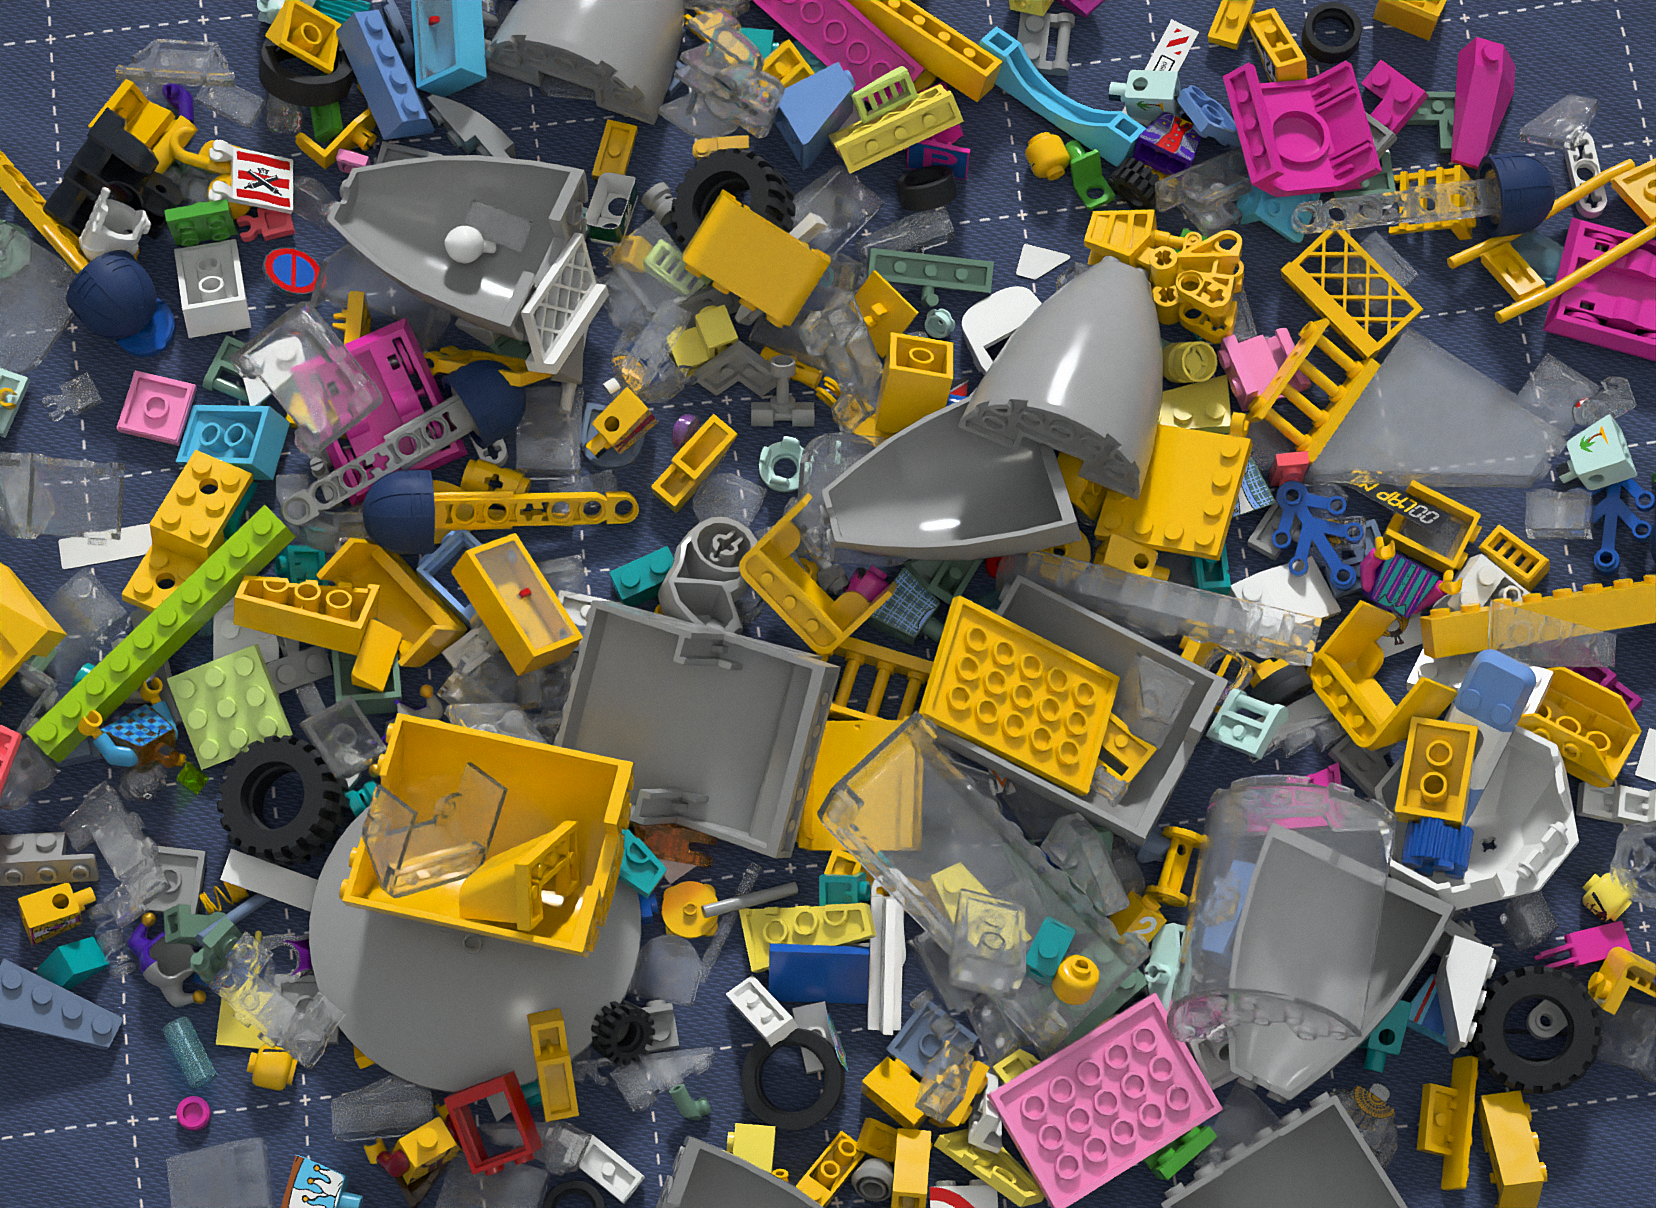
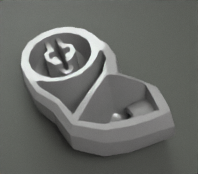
M712 517L700 522L691 529L677 546L672 568L658 592L663 615L741 635L743 627L735 602L747 592L750 585L741 576L739 563L742 557L757 543V539L752 532L739 521L727 517Z

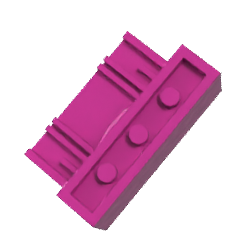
M1344 61L1316 77L1305 80L1259 83L1256 68L1249 62L1223 76L1253 186L1274 197L1362 189L1361 182L1382 172L1353 67L1349 62Z

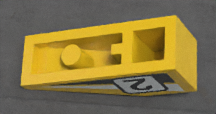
M1275 8L1251 14L1247 25L1269 81L1282 82L1308 79L1306 58Z

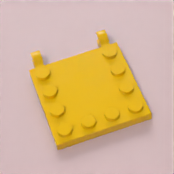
M1233 412L1229 435L1158 424L1153 453L1138 500L1108 488L1094 534L1097 540L1105 541L1113 533L1154 550L1219 561L1253 446L1251 439L1245 438L1250 425L1249 421H1245L1247 415Z

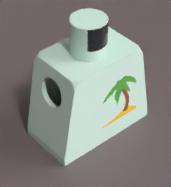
M1131 70L1128 75L1127 84L1111 82L1109 100L1125 102L1127 115L1133 118L1154 122L1161 114L1166 112L1179 117L1181 106L1177 98L1180 95L1181 88L1178 72Z
M1610 414L1568 440L1566 445L1571 460L1556 466L1558 476L1564 484L1578 477L1588 490H1596L1638 476L1623 432Z

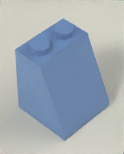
M839 62L773 94V121L803 170L809 168L829 143L828 135L837 132L853 113L851 95L854 93L853 87L856 84L849 70L844 71Z

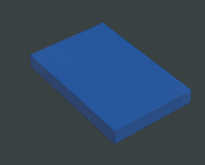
M770 944L769 993L777 1001H825V1003L867 1004L870 947Z

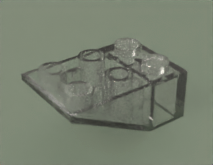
M262 1137L227 1142L166 1158L171 1208H274L267 1143Z

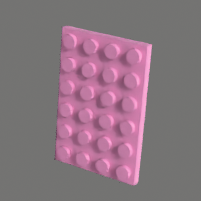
M1156 993L1147 996L987 1094L988 1099L998 1112L1000 1120L1051 1208H1066L1223 1110Z

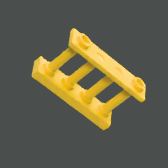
M1326 318L1314 322L1310 321L1302 328L1299 333L1301 339L1262 395L1256 396L1249 404L1248 409L1250 412L1245 420L1250 423L1262 421L1263 418L1295 444L1296 452L1308 451L1309 465L1314 464L1381 367L1373 358L1354 362L1322 334L1330 323ZM1314 345L1346 371L1345 375L1347 378L1342 385L1337 386L1305 359ZM1297 369L1329 395L1330 403L1325 410H1319L1288 383ZM1280 394L1313 420L1312 425L1314 426L1308 434L1303 435L1271 408Z
M852 637L846 638L834 651L828 654L816 652V655L822 656L821 661L827 662L828 657H831L833 654L845 657V661H847L834 704L831 703L828 717L839 721L886 720L877 716L890 675H894V673L905 675L909 680L897 720H903L904 716H912L921 684L928 682L934 662ZM864 663L875 666L878 671L865 713L846 708L859 666H863Z

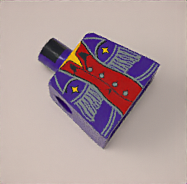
M1166 112L1161 114L1139 135L1132 158L1185 183L1202 136L1193 129L1194 123L1186 113L1177 117Z

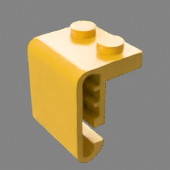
M127 79L124 80L88 125L91 129L107 107L125 118L127 121L125 130L142 141L154 152L159 161L155 171L162 175L176 159L169 147L170 137L173 132L185 126L194 128V133H186L180 137L179 145L184 149L198 131L196 126L185 117L180 115L175 120L176 116L172 111L150 102L136 84Z
M1614 947L1609 951L1599 972H1595L1591 976L1588 983V993L1603 1010L1614 1015L1630 986L1656 998V982L1653 981L1656 976V964L1622 947Z

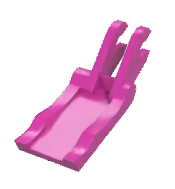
M1622 921L1567 934L1563 936L1566 945L1540 952V955L1534 957L1536 961L1569 951L1571 958L1545 966L1558 970L1572 964L1574 968L1605 960L1609 951L1614 947H1622L1630 952H1633Z

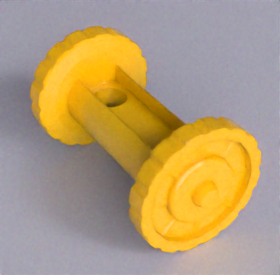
M1167 826L1164 827L1162 835L1170 838L1171 844L1167 850L1157 886H1147L1145 894L1151 896L1159 903L1174 907H1186L1189 898L1180 892L1193 848H1203L1206 839L1191 830ZM1178 845L1183 847L1182 855H1179L1177 852Z

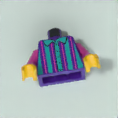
M1383 537L1375 538V548L1360 563L1362 594L1375 601L1374 606L1390 613L1394 611L1406 618H1409L1412 614H1417L1447 594L1454 595L1462 589V578H1459L1456 582H1450L1453 579V571H1445L1443 581H1440V577L1435 573L1397 554L1393 540L1389 545L1384 546Z

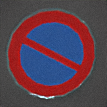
M290 247L273 249L265 256L262 265L264 277L269 284L286 295L307 297L314 295L322 286L324 276L321 266L312 256L299 249Z

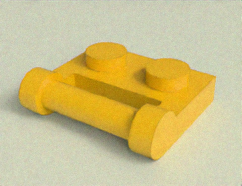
M1111 712L1101 749L1127 770L1121 776L1098 758L1095 772L1114 786L1112 790L1121 795L1156 753L1157 748Z

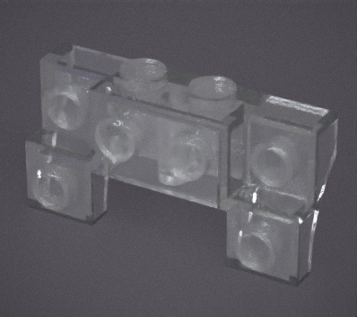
M837 292L823 311H812L798 331L809 356L820 355L824 350L842 393L831 408L833 418L837 422L841 434H852L863 421L876 412L883 366L853 292Z
M105 780L91 789L82 804L59 823L72 842L73 849L77 852L95 841L114 875L122 882L116 890L102 899L108 905L116 919V924L120 928H124L149 911L147 904L172 888L156 856L160 853L157 845L149 836L146 838L141 831L145 827L143 821L135 811L131 813L127 811L116 790L108 781Z
M245 931L225 956L228 960L208 986L236 1011L233 1015L235 1019L247 1028L252 1024L260 1031L257 1035L260 1040L271 1048L275 1045L280 1046L304 1067L311 1069L323 1055L331 1035L347 1013L338 1008L319 991L306 1008L302 1010L264 977L259 976L261 970L274 953Z

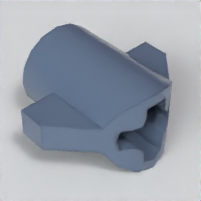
M1155 825L1142 848L1129 841L1127 849L1138 853L1136 860L1146 863L1155 860L1164 862L1171 839L1162 835L1163 831L1160 826Z

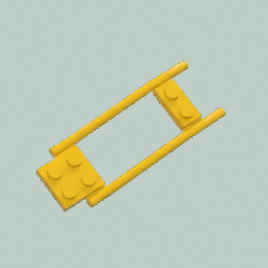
M1656 158L1636 168L1633 160L1628 159L1602 171L1554 201L1553 208L1545 220L1606 183L1611 182V187L1648 227L1550 287H1545V282L1509 243L1522 234L1492 237L1447 258L1448 266L1451 269H1455L1478 257L1481 258V263L1517 302L1495 312V318L1500 324L1556 298L1656 237Z

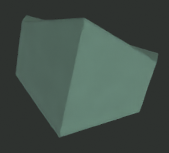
M912 559L903 564L926 590L951 606L952 599L962 595L983 559L972 561H923Z

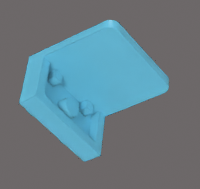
M1248 174V183L1237 201V209L1233 219L1241 225L1262 221L1292 243L1301 242L1320 198V193L1274 197L1253 186Z

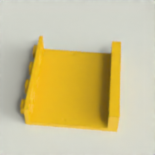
M904 716L903 720L826 722L796 837L799 848L807 851H832L833 848L842 851H921L925 721L917 716Z

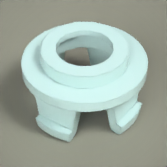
M784 436L781 442L774 443L769 447L764 446L762 449L759 473L764 483L775 491H795L802 487L810 476L811 460L805 449L799 445L800 441L798 439ZM783 458L790 459L796 464L797 471L792 478L787 479L775 475L773 469L778 460Z

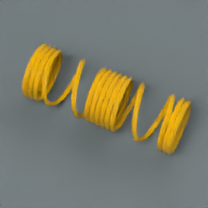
M223 881L231 897V903L217 886H214L219 909L210 901L205 892L199 894V897L208 914L215 912L214 909L217 912H221V904L216 889L230 905H234V901L238 903L240 900L242 901V899L244 900V898L248 897L247 890Z

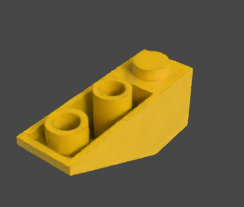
M840 1131L795 1187L826 1208L863 1159L865 1153L856 1149L857 1142Z

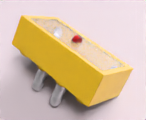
M516 533L466 550L451 570V573L476 610L470 619L471 628L478 629L483 623L493 636L486 647L487 653L495 655L501 649L518 677L568 658L582 640L583 636Z

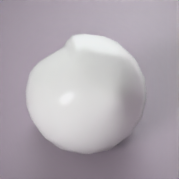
M459 226L451 230L444 242L448 255L454 261L464 264L477 260L482 253L493 254L496 251L495 241L484 240L478 230L469 226Z

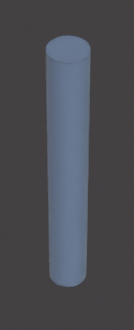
M257 893L225 916L235 925L273 898ZM225 916L196 935V940L201 946L205 945L202 941L204 937Z

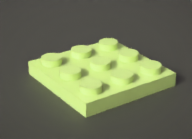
M258 644L167 678L201 770L232 759L241 750L244 752L249 751L248 745L256 740L264 743L265 737L275 735L281 738L284 735H293Z

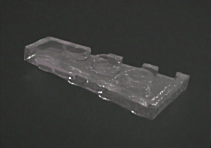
M1490 600L1488 649L1497 650L1528 667H1615V634Z

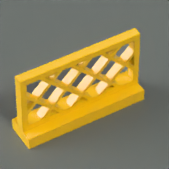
M1336 221L1292 263L1289 261L1281 269V278L1322 319H1328L1330 321L1329 326L1363 360L1375 359L1377 353L1423 311V308ZM1335 232L1345 241L1344 252H1326V241ZM1322 245V252H1315ZM1348 245H1349L1355 252H1348ZM1309 257H1322L1321 273H1307L1300 265ZM1325 257L1344 258V274L1325 273ZM1348 258H1362L1366 262V274H1347ZM1370 267H1371L1377 274H1370ZM1314 279H1321V286ZM1325 279H1344L1343 295H1329L1325 291ZM1347 279H1366V295H1347ZM1370 279H1383L1388 284V296L1369 295ZM1392 289H1393L1399 296H1392ZM1336 301H1343V308ZM1347 301H1366L1365 317H1351L1346 312ZM1369 301H1388V317H1369ZM1391 301H1405L1413 310L1405 318L1391 317ZM1358 323H1365V330ZM1369 323H1388L1387 334L1377 343L1368 334ZM1391 323H1398V324L1391 330Z

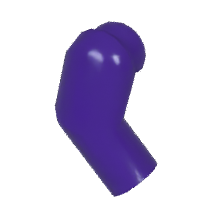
M166 83L162 88L165 99L178 109V118L181 115L194 124L192 95L177 83Z

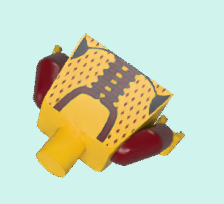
M436 1104L435 1108L441 1117L431 1120L400 1138L392 1154L386 1150L382 1138L375 1139L376 1144L364 1145L363 1147L370 1164L377 1163L393 1177L403 1176L408 1185L462 1154L463 1150L458 1143L460 1141L446 1104L442 1106Z

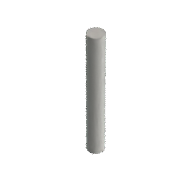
M795 882L710 903L701 906L704 918H709L797 895L798 887Z

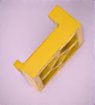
M350 291L348 293L347 310L342 309V313L333 314L334 319L345 321V323H333L332 325L334 329L345 331L344 344L370 333L372 315L365 292Z

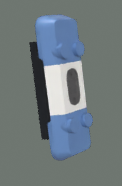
M1485 649L1474 658L1457 692L1458 695L1454 698L1444 719L1447 722L1478 726L1464 826L1467 825L1530 700L1537 682L1536 675L1530 667L1493 649Z

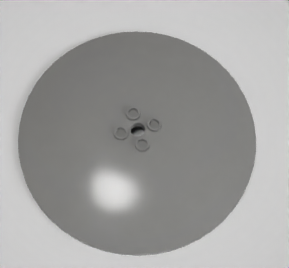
M373 803L367 807L346 829L328 856L316 885L309 920V947L316 983L326 1007L347 1038L366 1057L395 1076L421 1087L450 1093L458 1092L511 1071H515L520 1086L538 1080L527 1014L560 1008L564 1019L571 1061L593 1043L592 1036H597L596 1033L591 1031L592 1025H599V1022L594 1020L597 1014L603 1017L604 1013L601 1009L604 1006L612 1009L610 1002L616 1001L621 1003L624 1000L634 976L641 942V908L638 892L618 879L604 927L597 926L600 929L599 941L594 951H589V957L587 958L349 907L339 898V893L343 880L349 879L352 869L349 867L351 851L353 847L358 848L360 838L364 836L366 828H371L373 824Z

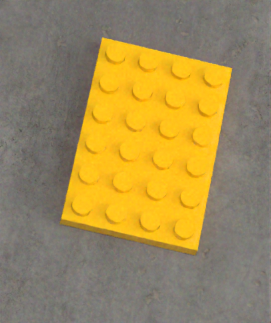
M959 595L952 599L918 716L1079 796H1084L1088 794L1120 677Z

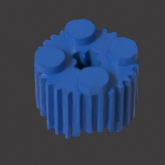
M1422 817L1419 824L1415 823V821H1408L1401 856L1402 864L1413 867L1414 872L1426 877H1432L1434 871L1438 873H1445V876L1451 879H1464L1465 873L1468 871L1474 831L1470 827L1460 825L1459 831L1450 825L1444 824V820L1439 818Z

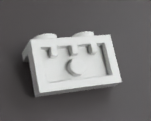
M987 1073L985 1076L988 1077V1082L979 1095L975 1094L970 1103L972 1111L969 1116L968 1143L975 1145L979 1149L998 1154L1002 1148V1121L987 1097V1094L998 1088V1076Z

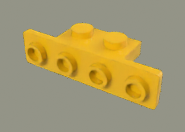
M1475 1056L1454 1058L1450 1088L1432 1083L1423 1084L1417 1150L1444 1157L1441 1189L1446 1191L1465 1189L1469 1178L1468 1165L1470 1147L1472 1145L1471 1133L1473 1114L1475 1112V1090L1479 1075L1478 1057Z

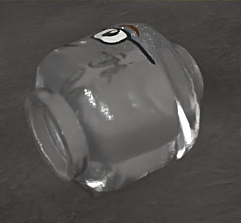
M153 757L147 759L149 762L156 761ZM156 761L158 763L156 766L149 767L143 773L129 767H123L119 771L118 777L121 784L118 785V789L126 800L131 801L133 799L143 804L150 801L166 788L165 778L168 777V773L160 761ZM140 763L136 767L142 769L144 765Z

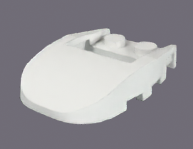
M1019 286L1002 289L977 302L964 314L962 319L963 337L973 357L974 365L983 375L986 374L993 363L985 349L1012 335L1032 312L1042 304L1029 289Z

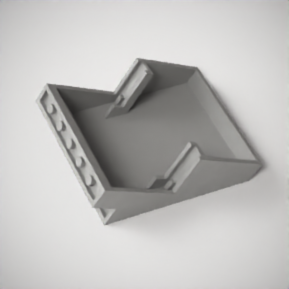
M592 600L591 607L586 614L587 624L584 636L578 646L579 656L575 670L570 677L571 687L567 702L562 709L563 719L559 733L554 740V746L633 762L634 787L632 791L627 790V792L631 793L630 804H632L630 821L641 825L677 823L776 859L791 857L841 667L821 661L822 656L611 601Z

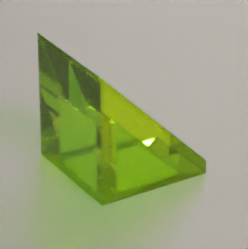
M187 762L176 780L180 785L198 795L209 778Z

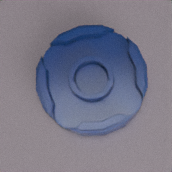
M157 298L154 315L145 328L137 334L116 339V341L130 355L138 357L155 356L164 351L173 341L176 332L175 317L169 306Z

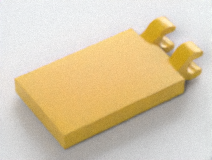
M455 346L443 347L440 349V352L430 351L424 353L425 358H430L434 362V368H430L433 376L441 372L450 374V372L473 361L493 360L501 362L513 370H498L512 386L522 387L552 377V374L528 371L526 359L472 349L466 351L459 350Z

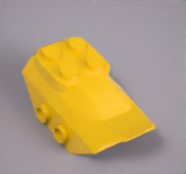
M1563 666L1547 668L1546 670L1553 671V680L1537 714H1522L1517 725L1557 744L1567 773L1599 788L1610 787L1618 777L1642 732L1621 695Z

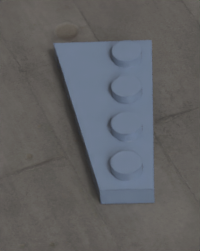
M3 959L0 965V1026L11 1029L18 1028L34 1032L33 1034L46 1037L49 1035L62 1038L68 1042L108 1050L124 1018Z

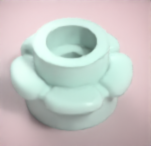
M932 309L929 311L925 321V329L930 336L944 338L954 331L955 321L947 310Z

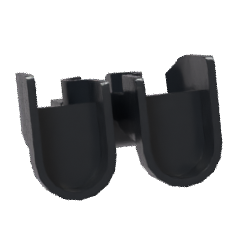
M107 107L87 134L88 139L72 159V163L63 174V181L45 203L43 211L71 230L82 235L95 202L101 194L102 188L106 187L111 190L108 199L124 203L136 211H146L148 220L151 222L150 230L146 235L155 240L161 235L167 225L164 210L178 208L183 196L175 182L155 171L159 164L156 155L142 141L125 130L127 127L126 119Z

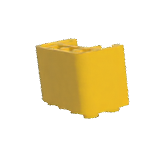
M723 189L683 252L682 260L686 262L684 268L699 278L703 274L713 280L711 285L720 292L728 295L731 291L741 297L738 302L753 312L757 308L766 313V320L781 329L784 324L790 327L830 265L831 258L818 248L810 250L809 244L801 242L750 210V207L745 204L741 207L742 204L735 200L736 197Z

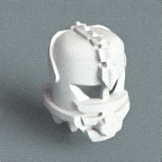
M106 187L102 188L101 194L95 202L93 211L78 241L83 254L90 261L115 250H125L134 256L138 250V242L142 234H147L151 226L146 211H136L124 203L108 199L111 190ZM127 230H132L133 233L129 234Z

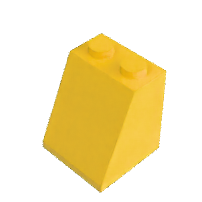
M894 332L890 333L875 412V430L888 434H897L923 417L946 407L953 380L952 342Z

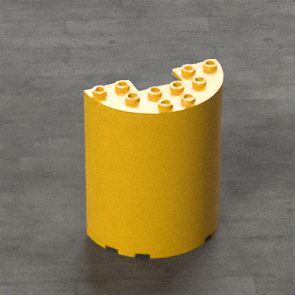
M397 713L395 723H390L386 732V743H388L386 753L379 756L376 772L380 775L383 790L381 797H376L373 802V824L371 828H366L364 836L360 838L358 848L353 847L351 851L349 867L352 869L349 879H344L341 884L339 898L349 907L585 958L589 957V951L593 952L599 941L600 929L597 926L604 927L621 869L625 847H623L625 835L621 833L622 829H628L632 804H630L631 793L627 792V790L632 791L634 787V763ZM565 820L578 821L580 886L569 896L555 895V891L542 890L543 920L531 931L517 930V923L460 918L459 892L461 885L467 877L495 855L553 831Z

